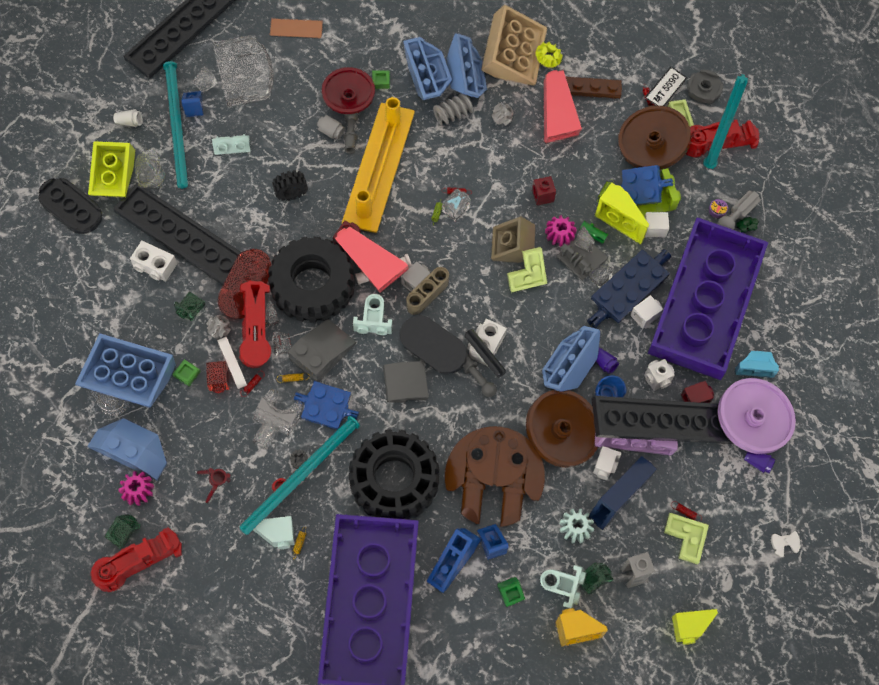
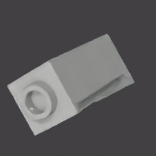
M648 552L628 558L622 566V573L632 570L634 574L626 584L627 588L649 582V576L655 572Z

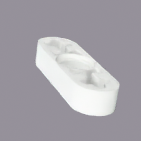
M227 337L217 340L237 388L240 389L247 386Z

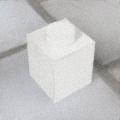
M646 212L644 218L649 223V227L645 237H666L669 231L668 212Z
M650 295L633 308L630 316L644 329L660 317L663 308L660 302L656 299L654 300Z

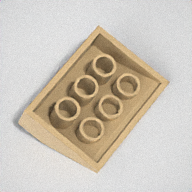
M506 5L502 6L493 16L481 71L498 79L534 86L540 62L536 58V49L545 41L547 27Z

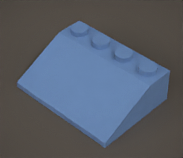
M99 333L75 384L76 386L151 408L169 382L176 364L171 354Z

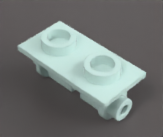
M245 134L233 137L217 136L212 139L215 155L251 152L250 139Z

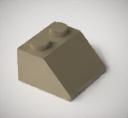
M520 216L494 226L491 260L523 262L522 251L534 249L535 224Z

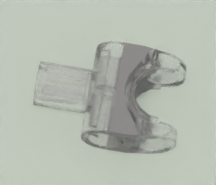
M271 388L265 394L253 414V419L262 423L252 442L267 450L278 431L287 436L292 433L303 407V402L297 400L294 405L292 404L286 410L277 409L274 405L278 391L274 388Z

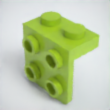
M669 169L661 170L660 177L662 180L672 178L673 186L663 187L661 203L638 205L637 207L643 216H645L646 212H670L676 210L681 200L679 190H676L675 179L670 174Z

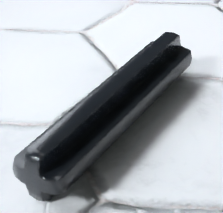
M473 329L468 330L465 333V338L496 377H502L506 373V369Z

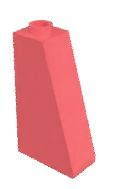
M563 70L550 71L544 79L545 143L578 136L582 130Z
M350 226L347 229L343 228L337 233L335 240L338 245L349 255L350 259L379 293L409 269L404 261Z

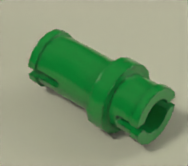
M584 220L579 231L584 233V236H589L603 244L608 233L594 227L595 224H589Z

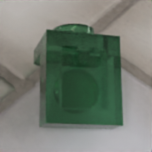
M189 291L180 303L177 301L174 303L175 313L182 319L187 318L192 321L204 307L205 301Z
M124 514L117 516L104 537L118 548H123L132 533L138 530L141 525L136 522V518L132 515Z
M593 563L584 571L586 576L582 586L588 594H592L604 583L613 580L610 575L612 573L606 564Z

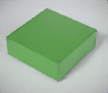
M390 70L372 71L375 89H390Z
M184 359L173 373V376L187 386H190L201 371Z

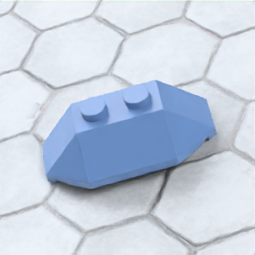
M456 33L446 59L452 78L450 87L462 94L478 98L487 90L485 74L481 71L482 59L476 48L471 44V38Z
M421 37L403 41L408 68L418 96L423 100L441 96L452 82L442 51L432 44L425 42Z
M583 326L579 331L572 333L561 341L542 369L545 387L561 392L576 389L580 386L598 358L599 329Z
M124 418L98 429L88 444V448L140 473L144 472L146 476H150L156 481L167 465L158 434Z

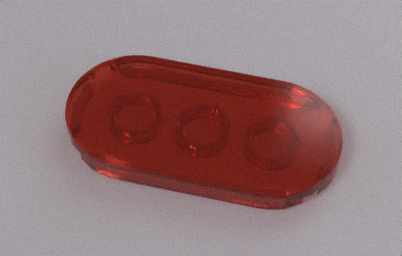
M250 249L243 251L235 260L218 294V306L225 316L231 319L245 318V315H242L244 292H240L241 284L248 281H261L267 284L269 278L268 271L272 264L268 255L262 250Z

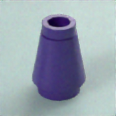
M599 347L596 362L603 372L611 374L617 369L619 362L615 356Z
M747 452L744 461L762 473L770 474L776 459L772 458V455Z

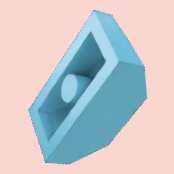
M751 351L736 366L735 375L774 378L779 371V365L775 362L772 352Z

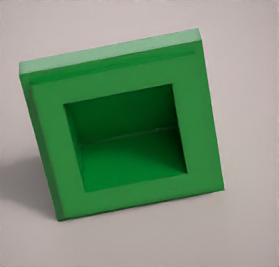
M516 577L497 584L506 607L525 600L520 581Z

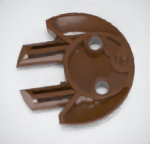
M491 426L474 430L464 436L454 446L446 463V490L455 491L458 487H463L461 514L479 525L483 489H486V485L502 486L503 500L500 527L508 526L521 520L523 494H527L531 500L539 501L544 489L545 471L541 456L534 449L530 440L509 428ZM478 448L482 450L483 456L480 460L472 458L471 453L473 449ZM514 453L522 455L523 460L518 465L512 462V455Z

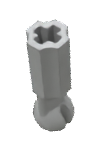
M749 190L731 208L732 214L721 217L717 224L734 230L735 221L737 219L743 220L761 201L759 195L755 191Z

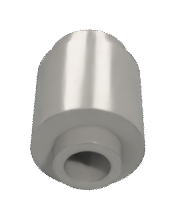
M328 115L321 117L317 123L318 131L332 139H340L345 130L342 123Z

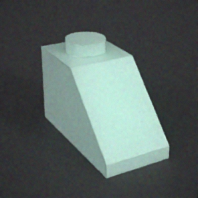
M291 516L263 519L253 529V531L273 547H278V549H288L290 545H295Z

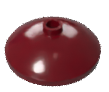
M344 67L331 72L322 84L324 102L329 108L341 114H355L365 110L372 103L375 96V86L372 78L366 72L353 67Z

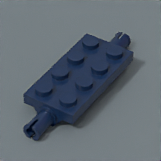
M643 249L592 295L591 300L597 304L598 311L587 320L588 324L591 325L593 323L592 328L596 329L602 321L608 318L614 319L619 324L632 312L635 306L641 303L669 277L670 273L662 265L671 258V254L668 252L665 255L667 252L665 249L654 259Z

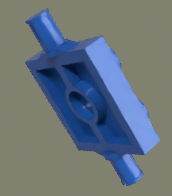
M658 165L622 170L623 181L621 187L628 192L636 206L661 203L663 187L673 186L672 178L661 179Z
M314 381L308 395L295 393L294 400L304 403V410L301 416L304 420L338 430L346 416H352L356 420L359 416V412L349 409L348 403L352 395L351 392Z

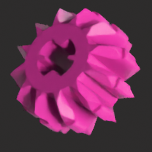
M562 215L559 216V219L553 217L546 225L545 234L547 235V241L553 240L552 244L559 243L560 247L563 246V243L569 245L570 241L575 239L577 232L576 227H574V221L569 222V216L566 219H563Z
M133 471L132 477L126 474L127 480L120 481L123 487L119 488L123 501L127 500L129 505L135 502L137 506H140L141 500L147 503L148 499L146 496H153V493L150 491L154 489L153 483H150L152 481L151 477H146L144 472L138 475L136 471Z

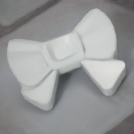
M795 531L790 535L779 536L773 534L771 536L772 547L776 550L775 554L781 558L784 556V546L790 545L794 553H798L801 547L799 535Z

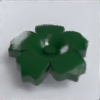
M746 217L740 220L736 227L739 228L741 233L752 230L756 231L759 220Z

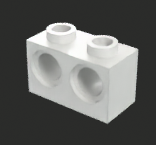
M144 241L140 242L130 257L133 268L140 273L144 271L153 279H161L165 282L177 265L174 255Z
M486 319L483 324H479L476 333L495 356L505 338L507 328ZM492 332L494 336H487L485 333ZM469 343L467 347L469 350L468 356L488 366Z

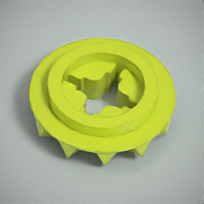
M550 41L548 43L543 42L536 49L537 60L549 68L558 66L563 55L560 53L561 49H557L556 44L551 45Z

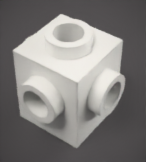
M665 359L651 362L644 374L647 383L652 387L653 391L659 388L664 389L671 385V381L675 376L672 365L668 364Z

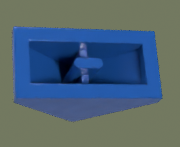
M202 92L183 93L181 101L185 116H203Z
M496 524L477 530L487 560L507 554L508 543Z

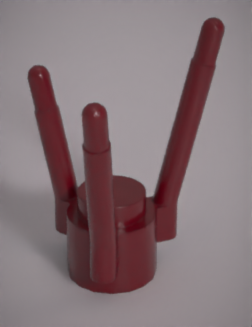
M209 468L208 470L197 471V474L210 475L209 482L212 485V489L205 500L206 503H209L217 488L222 486L225 481L231 482V475L229 473L226 474L223 469L213 470V468Z

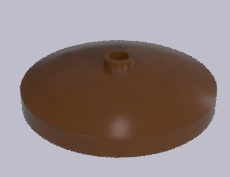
M650 106L636 111L626 119L620 129L618 143L622 156L632 166L640 168L658 165L660 170L676 164L684 157L691 143V131L687 119L679 111L666 106Z
M551 390L538 397L530 406L526 417V432L532 446L542 459L552 465L569 468L586 462L594 455L598 447L595 446L593 408L585 398L569 390L561 392Z

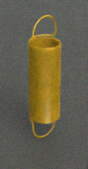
M303 373L279 375L282 376L283 382L304 380Z
M299 531L293 548L294 554H300L306 532Z

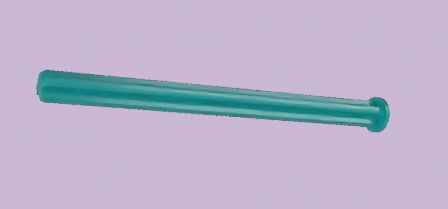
M169 61L163 64V69L166 73L177 187L184 189L188 187L176 76L177 64Z
M744 74L736 78L709 153L704 158L703 164L708 169H714L718 164L717 159L748 83V78Z
M348 416L347 421L240 525V530L245 535H248L355 429L360 428L358 421L352 416Z

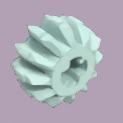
M574 509L570 510V514L564 513V519H561L559 523L563 526L560 528V532H566L564 538L572 537L571 543H575L576 538L579 543H583L584 538L588 540L591 537L589 533L594 531V528L591 526L594 521L592 519L587 520L590 514L582 515V509H579L577 514ZM580 524V528L577 527V528L575 529V528L573 527V525Z

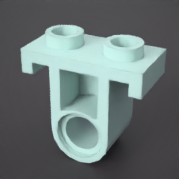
M371 294L366 298L363 321L358 320V317H354V331L361 334H367L368 332L378 335L392 334V319H388V323L383 322L384 299L382 296ZM373 304L379 305V307L372 308L370 306Z
M578 565L573 567L574 570H577L576 576L550 569L542 573L540 578L544 589L570 597L569 602L565 601L563 605L568 608H573L574 604L578 605L581 594L577 592L579 584L583 585L586 573L583 572L584 567ZM549 574H553L557 578L554 586H550L546 581Z

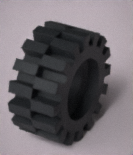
M287 171L286 174L283 172L281 176L277 175L272 182L276 197L282 201H285V199L290 201L292 198L295 200L296 197L300 198L302 197L301 194L304 195L305 191L308 190L305 176L301 171Z

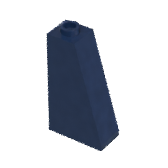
M641 456L599 499L588 518L592 519L594 524L603 531L647 483L657 468Z

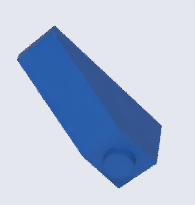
M466 528L456 529L426 582L444 593L471 558L481 538Z

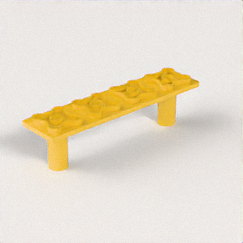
M395 97L388 98L386 104H380L342 223L344 220L349 223L353 222L361 230L372 233L378 232L415 114L414 110L400 107V101Z

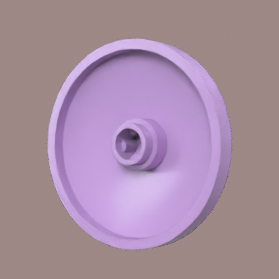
M757 378L739 380L723 393L719 401L718 418L724 433L736 446L745 451L755 454L775 452L782 448L794 433L796 419L793 406L788 397L778 387L768 381Z

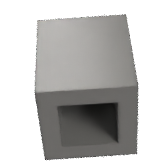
M416 261L401 276V284L411 292L430 274V270L425 265H421Z

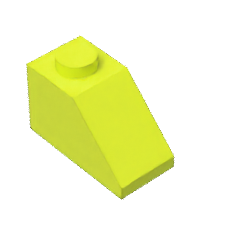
M717 609L676 613L672 616L676 642L683 641V645L696 643L695 640L702 636L718 614Z

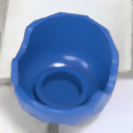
M615 375L606 376L598 382L595 388V396L624 397L627 392L625 382Z

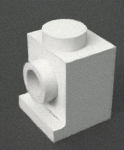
M602 446L593 473L600 479L608 480L610 474L616 471L621 452Z

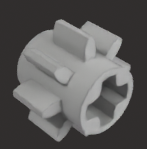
M497 104L494 107L492 118L498 125L503 123L506 126L512 122L511 119H513L512 115H514V112L508 104Z
M217 315L214 318L210 317L206 323L209 335L216 339L223 336L227 337L231 330L229 328V320L222 315Z

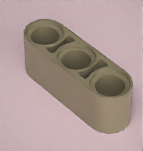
M435 268L408 294L406 308L410 314H420L447 288L449 271L446 268ZM437 277H443L445 279L438 280ZM430 289L432 292L426 293L424 290ZM416 301V302H418L419 304H418V305H412L411 302Z

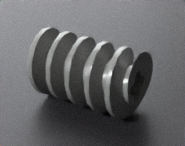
M462 93L458 97L454 96L452 100H446V103L441 102L440 105L433 107L435 118L441 126L442 121L446 125L449 124L448 118L454 122L455 115L460 119L461 112L464 116H467V110L470 113L474 112L471 100Z

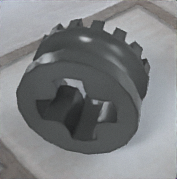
M300 449L293 451L290 456L291 465L296 469L304 463H295L296 456H304V462L308 459L306 452Z

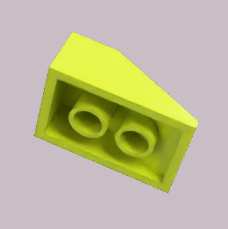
M93 141L89 196L126 197L135 160V149L130 143Z
M611 183L599 199L595 217L642 244L649 223L628 192L621 186Z

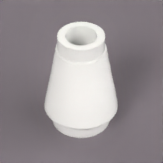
M136 109L118 112L114 114L115 124L137 127L142 124V114Z

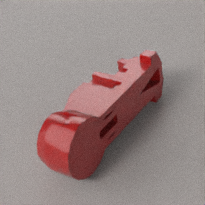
M734 120L731 123L722 149L750 145L752 149L757 148L760 135L758 128L751 120L739 126L738 120ZM720 122L704 127L701 125L691 126V143L686 155L701 157L709 151Z
M248 281L240 285V292H244L242 315H245V318L242 322L243 342L239 347V359L249 368H260L271 356L270 344L265 339V293L270 292V286L261 281Z
M167 527L159 532V535L154 539L147 540L143 538V542L138 545L134 543L112 557L107 556L97 560L91 568L90 576L92 582L98 589L104 592H114L123 586L126 578L172 554L176 558L181 556L182 543L178 535Z

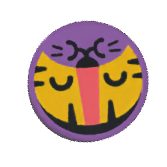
M720 199L712 201L709 206V213L714 218H721L728 211L727 203Z

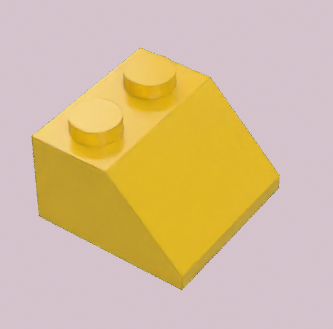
M574 608L563 610L556 620L561 647L600 639L608 631L607 626L582 610L575 611Z

